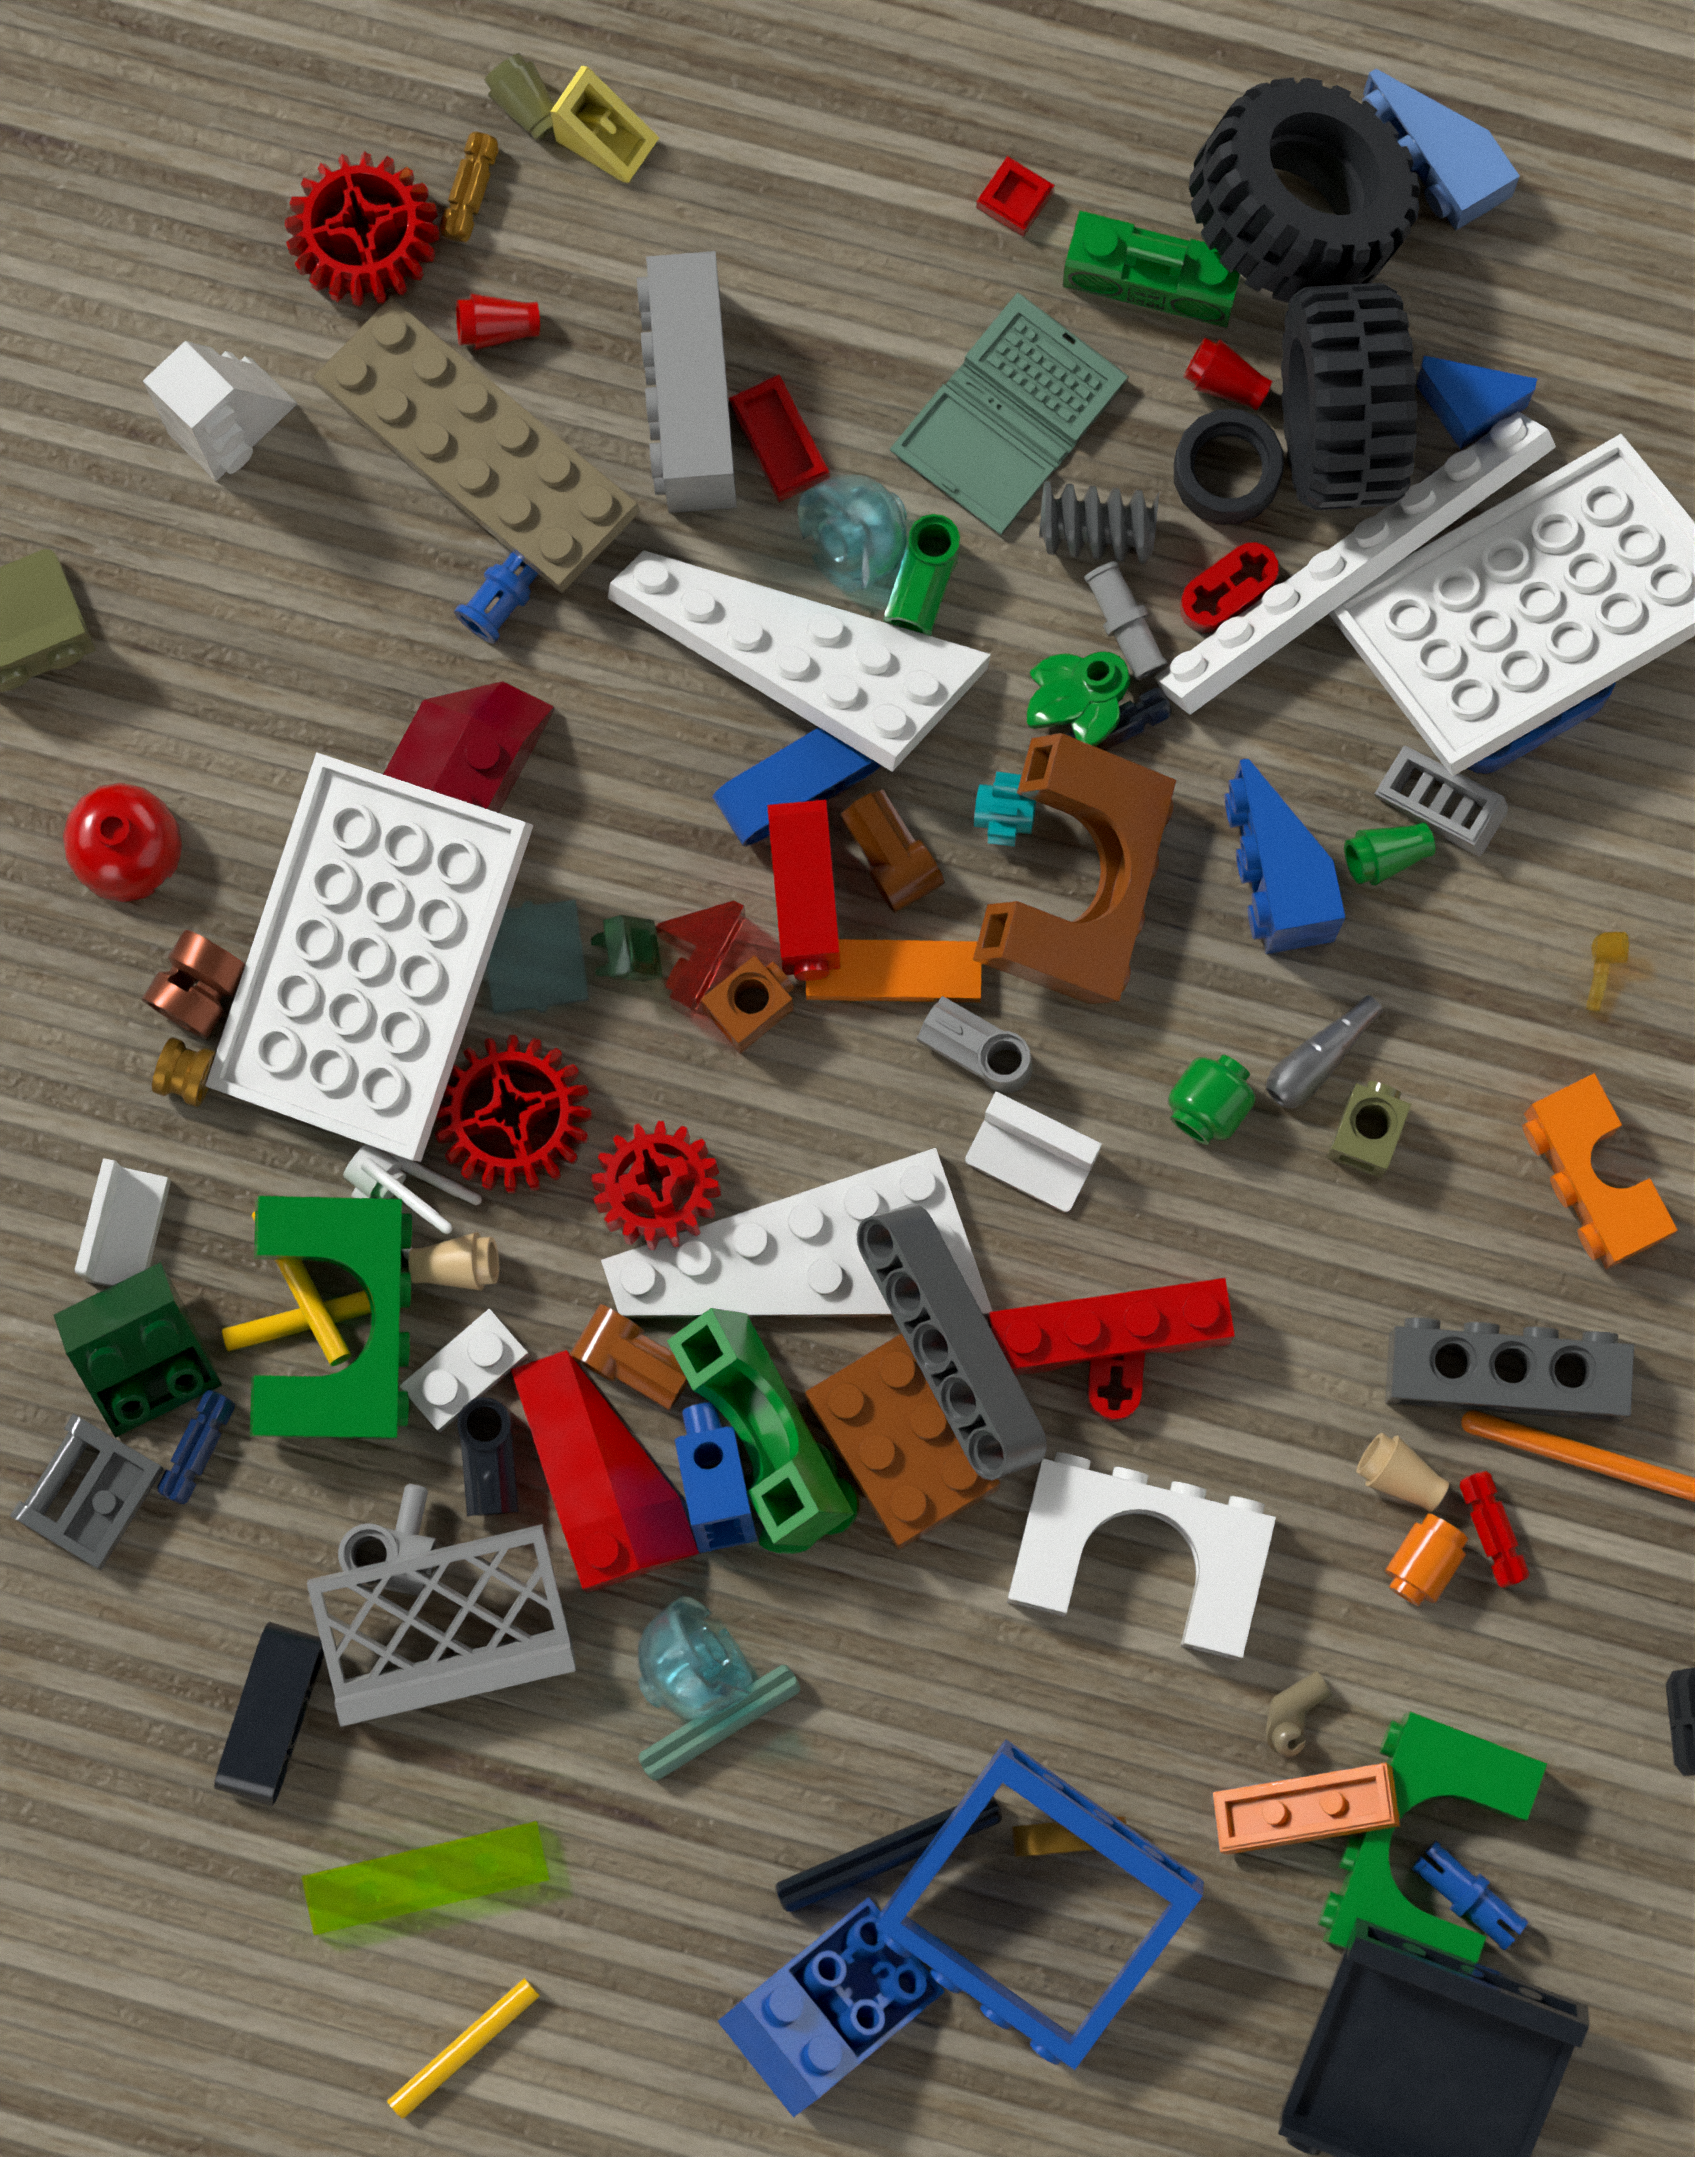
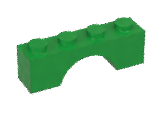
M710 1308L667 1340L692 1390L711 1402L727 1418L741 1438L750 1457L754 1473L753 1484L747 1491V1494L773 1544L810 1546L854 1514L747 1313Z

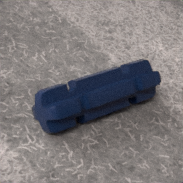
M212 1390L204 1393L196 1408V1411L199 1412L197 1419L191 1418L170 1460L174 1463L171 1471L165 1470L157 1486V1491L162 1496L179 1504H185L189 1501L197 1485L193 1480L196 1474L202 1475L222 1435L218 1430L221 1424L227 1425L235 1409V1403L230 1398Z

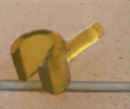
M1604 932L1596 936L1592 941L1591 954L1594 963V974L1586 1010L1600 1012L1609 975V964L1627 963L1629 942L1626 932Z

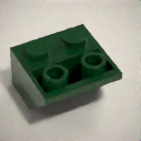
M161 1262L54 1314L66 1355L115 1438L203 1395L208 1390L222 1386L192 1319Z

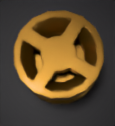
M173 1037L169 1038L163 1047L155 1068L152 1092L162 1096L174 1093L182 1096L186 1104L199 1107L209 1090L205 1085L216 1052L206 1048L196 1052L187 1049L182 1040Z

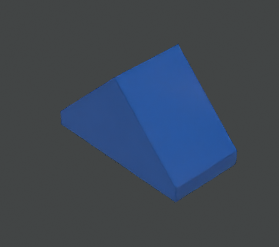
M1424 356L1417 374L1416 386L1458 447L1462 449L1491 431L1497 422L1526 409L1535 391L1537 378Z

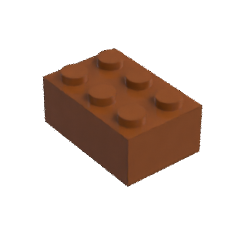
M902 1333L805 1391L808 1404L898 1551L999 1490L1001 1482L998 1478L994 1480L984 1479L970 1465Z

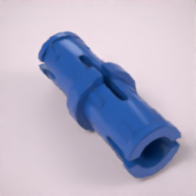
M1435 1840L1424 1852L1434 1859L1443 1870L1438 1872L1421 1856L1412 1866L1411 1870L1415 1874H1419L1452 1903L1450 1910L1458 1917L1465 1914L1494 1940L1501 1950H1506L1515 1939L1497 1924V1920L1502 1919L1519 1935L1529 1921L1525 1917L1522 1918L1508 1904L1488 1889L1487 1886L1490 1881L1481 1873L1475 1877L1440 1846L1441 1843Z

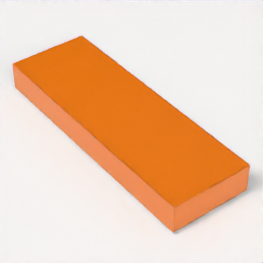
M839 939L841 969L829 970L830 974L826 978L806 981V1000L938 1002L944 996L952 1002L981 1003V963L973 961L978 941Z
M1388 1763L1213 1792L1220 1852L1225 1855L1400 1826L1392 1766Z

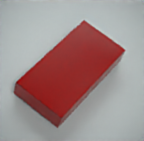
M780 374L728 398L729 406L778 502L784 501L830 479V472Z

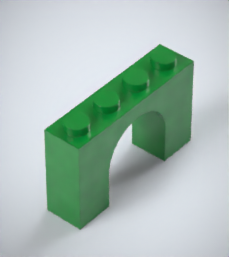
M258 1196L256 1198L254 1259L322 1261L342 1268L355 1278L368 1298L371 1311V1328L366 1345L353 1363L339 1372L324 1376L254 1375L251 1377L250 1437L397 1438V1427H407L409 1396L408 1391H398V1368L409 1366L410 1334L409 1332H399L400 1308L410 1307L411 1274L410 1272H400L401 1249H411L412 1214L402 1213V1199Z
M1411 1711L1403 1715L1401 1723L1394 1720L1390 1721L1379 1754L1388 1757L1386 1763L1392 1766L1399 1820L1409 1809L1423 1800L1431 1797H1451L1518 1822L1527 1821L1547 1766L1545 1762ZM1395 1827L1362 1832L1360 1837L1350 1834L1338 1868L1347 1871L1340 1893L1329 1891L1319 1916L1318 1925L1327 1928L1322 1941L1344 1949L1355 1920L1358 1917L1477 1963L1486 1936L1421 1911L1412 1905L1399 1891L1389 1866V1846Z

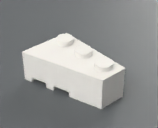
M184 341L143 380L169 436L215 481L226 471L232 474L242 468L253 454L252 447L298 404L252 358L244 356L240 361L234 354L227 351L220 356L212 347Z

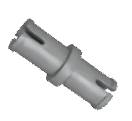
M1112 561L1089 572L1084 578L1089 583L1107 620L1103 624L1107 635L1115 636L1133 672L1134 679L1140 680L1163 669L1168 663L1163 658L1145 621L1149 617L1145 606L1137 605L1119 570L1118 562Z

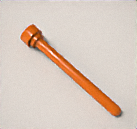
M1475 1410L1468 1411L1462 1416V1428L1469 1434L1695 1502L1694 1477Z

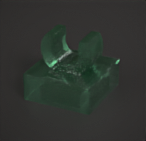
M619 915L603 920L605 932L597 933L590 939L591 946L607 948L609 963L595 968L597 976L641 982L663 977L654 920L628 915Z

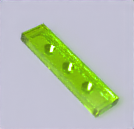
M538 1821L301 1876L314 1936L551 1880Z

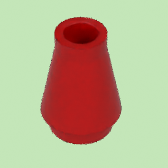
M473 293L470 294V299L457 300L456 328L459 346L472 345L473 350L476 351L525 337L539 336L540 314L538 302H521Z
M1206 337L1197 348L1183 376L1184 379L1194 384L1193 390L1239 403L1255 411L1262 404L1273 382L1259 373L1221 339L1215 343Z

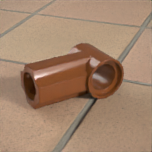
M600 1304L569 1355L611 1382L617 1379L670 1411L689 1383L673 1352L644 1336L645 1331L626 1317Z

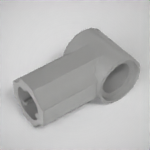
M944 996L932 1007L917 1036L919 1043L980 1077L990 1088L1001 1093H1014L1022 1089L1029 1082L1033 1072L1030 1049L1023 1038L1016 1033L997 1028ZM1001 1050L1015 1051L1022 1058L1020 1067L1009 1075L997 1074L989 1067L991 1058Z

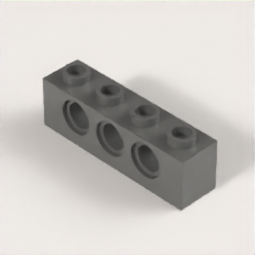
M1405 1318L1404 1327L1395 1326L1389 1333L1385 1404L1622 1422L1631 1416L1634 1344L1618 1343V1334L1589 1331L1583 1332L1582 1340L1559 1339L1558 1329L1523 1328V1336L1499 1334L1500 1325L1483 1322L1464 1323V1331L1440 1330L1441 1321L1430 1318ZM1452 1349L1458 1352L1465 1363L1463 1376L1450 1379L1441 1375L1435 1365L1437 1351ZM1504 1353L1512 1354L1522 1362L1524 1375L1521 1382L1507 1383L1499 1378L1495 1371L1497 1355ZM1569 1358L1580 1365L1583 1371V1381L1580 1387L1568 1388L1557 1380L1554 1366L1558 1359Z

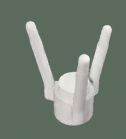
M368 1144L364 1145L354 1155L343 1174L344 1178L356 1187L351 1194L353 1198L378 1197L379 1199H390L395 1195L444 1234H449L452 1231V1225L403 1185L406 1175L400 1170L473 1205H479L482 1201L479 1194L463 1187V1185L412 1160ZM401 1249V1253L406 1260L409 1259L411 1249Z

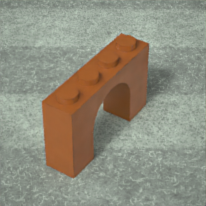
M1063 733L1031 738L1017 794L1071 815L1088 830L1095 842L1100 859L1099 886L1090 906L1081 916L1073 921L1065 920L1019 901L987 904L973 961L1087 1004L1119 1002L1121 993L1125 990L1130 980L1131 967L1129 962L1135 939L1144 925L1145 911L1143 908L1150 882L1155 877L1159 867L1158 850L1164 827L1169 822L1173 813L1174 803L1172 796L1176 780Z

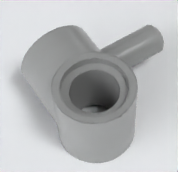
M414 1484L405 1486L395 1530L383 1528L376 1524H361L349 1530L342 1538L338 1550V1559L342 1570L347 1571L359 1568L356 1562L357 1551L363 1543L369 1540H379L384 1543L387 1551L385 1561L436 1550V1538L419 1535L428 1495L427 1488ZM433 1567L421 1570L431 1576ZM404 1573L391 1576L383 1589L419 1596L425 1584ZM378 1580L365 1582L361 1584L365 1585L366 1587L374 1588Z

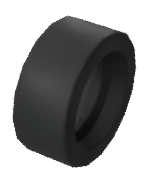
M1240 409L1215 410L1198 417L1184 431L1173 463L1174 485L1182 503L1197 517L1217 525L1241 524L1258 517L1273 502L1284 472L1283 448L1275 431L1259 416ZM1218 436H1235L1248 441L1256 448L1262 460V475L1258 484L1248 494L1239 498H1221L1207 492L1200 485L1195 474V459L1199 449L1208 440Z

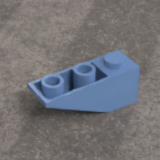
M1378 69L1369 72L1363 93L1365 97H1363L1362 101L1366 100L1377 109L1375 115L1384 124L1390 121L1398 131V143L1401 147L1407 146L1413 158L1414 166L1410 172L1415 171L1426 186L1424 190L1426 200L1432 211L1439 218L1447 217L1456 231L1513 196L1520 176L1489 130Z

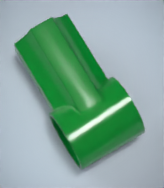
M929 514L922 516L914 522L909 531L908 546L883 617L885 623L931 636L951 574L959 559L960 535L957 526L951 519L939 514ZM937 537L944 540L949 545V549L941 556L930 557L923 554L918 546L926 538Z

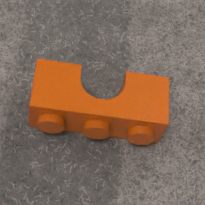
M1595 1073L1530 1105L1524 1113L1528 1122L1522 1125L1526 1139L1536 1155L1540 1156L1545 1153L1555 1172L1554 1175L1550 1176L1552 1188L1565 1208L1573 1206L1583 1227L1577 1229L1579 1239L1586 1253L1593 1261L1600 1258L1605 1269H1608L1669 1239L1678 1231L1650 1178L1629 1188H1614L1604 1184L1594 1173L1591 1165V1152L1594 1144L1614 1135L1622 1126Z

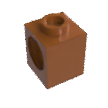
M754 955L701 999L702 1009L741 1054L794 1010L793 999L788 994L794 989V986L773 961L765 967ZM749 988L763 991L769 998L766 1007L754 1014L742 1012L735 1004L738 995L742 991Z

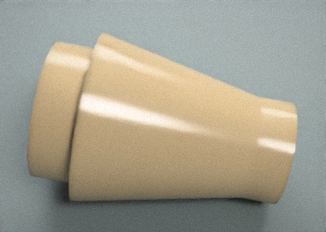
M478 1232L424 1248H413L409 1252L408 1264L413 1284L429 1283L482 1291L485 1284H496L498 1281L499 1255L495 1239L493 1237H481Z
M1384 1433L1378 1434L1361 1457L1356 1473L1366 1478V1486L1419 1505L1429 1512H1432L1440 1504L1449 1487V1482L1429 1467L1399 1436L1391 1439Z

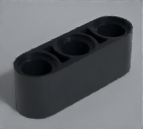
M273 1622L266 1624L257 1645L220 1759L214 1783L216 1790L271 1807L274 1806L281 1791L323 1661L324 1651L320 1637Z

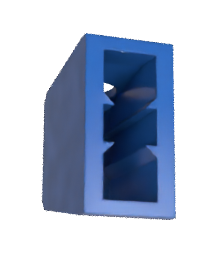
M701 1403L685 1408L682 1414L687 1435L676 1438L675 1445L691 1527L699 1553L756 1542L757 1536L734 1428L721 1427L718 1409L712 1403ZM710 1465H718L713 1469H705Z

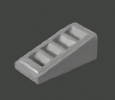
M1405 745L1374 793L1378 799L1418 823H1426L1433 832L1478 857L1483 854L1508 812L1504 796L1460 773L1452 777L1444 765ZM1416 768L1423 772L1409 797H1406L1400 792ZM1435 781H1438L1443 785L1430 807L1427 808L1422 805V802ZM1458 793L1463 796V799L1451 819H1448L1443 814L1455 794ZM1478 805L1483 809L1470 829L1464 827Z

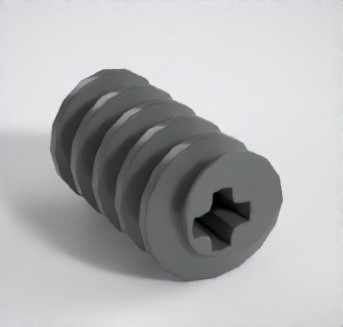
M1044 481L1039 538L1044 539L1048 555L1055 556L1062 540H1066L1070 556L1078 558L1085 542H1089L1093 558L1101 560L1108 544H1112L1118 562H1124L1131 546L1136 548L1139 563L1147 564L1154 550L1159 493L1151 508L1146 506L1142 490H1135L1129 504L1124 505L1120 489L1112 488L1106 502L1101 503L1097 487L1090 485L1083 500L1078 501L1074 485L1067 483L1060 498L1055 499L1051 483Z

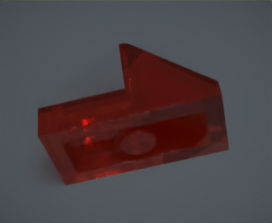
M733 900L655 925L657 936L660 939L692 954L689 960L683 957L678 959L667 980L665 988L672 991L669 999L673 1010L693 1019L701 1004V999L705 996L746 918L744 905Z

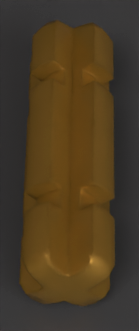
M472 132L468 136L463 151L466 153V159L460 161L448 198L450 208L444 210L440 222L441 235L447 239L465 243L471 237L475 224L472 215H477L491 175L488 166L494 165L499 150L497 139L491 135Z

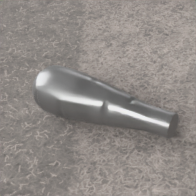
M1366 995L1351 1011L1316 1033L1293 1050L1289 1056L1281 1060L1270 1071V1075L1267 1078L1266 1089L1269 1095L1283 1108H1296L1298 1105H1303L1308 1101L1345 1058V1055L1350 1051L1364 1030L1383 1012L1379 1002L1372 996Z

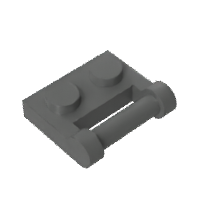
M72 1414L64 1427L68 1433L25 1503L19 1500L10 1516L95 1568L102 1570L164 1467L77 1415ZM90 1444L101 1452L59 1520L55 1522L45 1516L84 1450Z

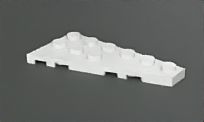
M644 550L609 586V600L892 772L988 669L991 654Z

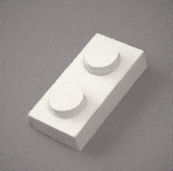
M488 1309L404 1381L400 1388L403 1391H408V1396L440 1433L459 1416L462 1408L467 1403L482 1397L511 1372V1369L526 1359L529 1354L495 1314Z

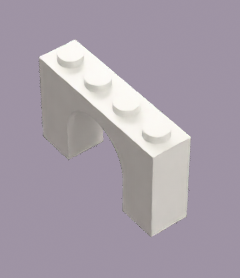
M1056 1452L1054 1461L1042 1459L1007 1599L1008 1603L1065 1617L1081 1553L1091 1534L1104 1523L1119 1516L1131 1514L1152 1516L1166 1522L1177 1530L1187 1542L1194 1558L1196 1580L1180 1646L1236 1661L1243 1658L1276 1517L1263 1514L1265 1507L1263 1503L1236 1496H1230L1228 1505L1206 1500V1489L1173 1481L1170 1490L1147 1485L1149 1475L1142 1472L1114 1467L1111 1476L1089 1470L1091 1461L1061 1452Z

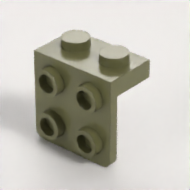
M42 549L0 567V692L16 689L27 683L31 677L48 670L69 667L79 662L84 655L97 651L60 561L52 550Z

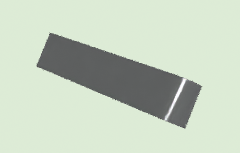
M908 1204L863 1219L857 1230V1245L860 1254L972 1468L982 1478L994 1480L1039 1463L1044 1458L1047 1449L1044 1430L930 1214L920 1205Z

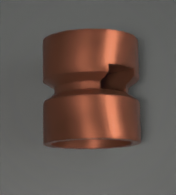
M184 930L168 956L172 965L170 971L157 973L142 1000L172 1022L197 1036L207 1039L224 1012L220 1000L222 997H233L235 995L246 964L210 940L190 930Z

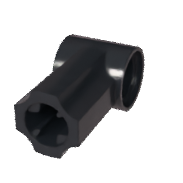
M480 1397L473 1399L462 1408L457 1423L461 1441L467 1517L519 1512L512 1435L513 1420L511 1414L502 1403L493 1398ZM484 1408L497 1411L502 1420V1429L499 1435L488 1442L477 1441L469 1430V1422L473 1414Z

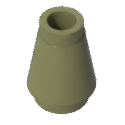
M517 53L504 60L485 77L484 82L490 88L488 96L524 130L530 133L536 142L554 132L550 113L554 103L533 61L526 62L522 55Z

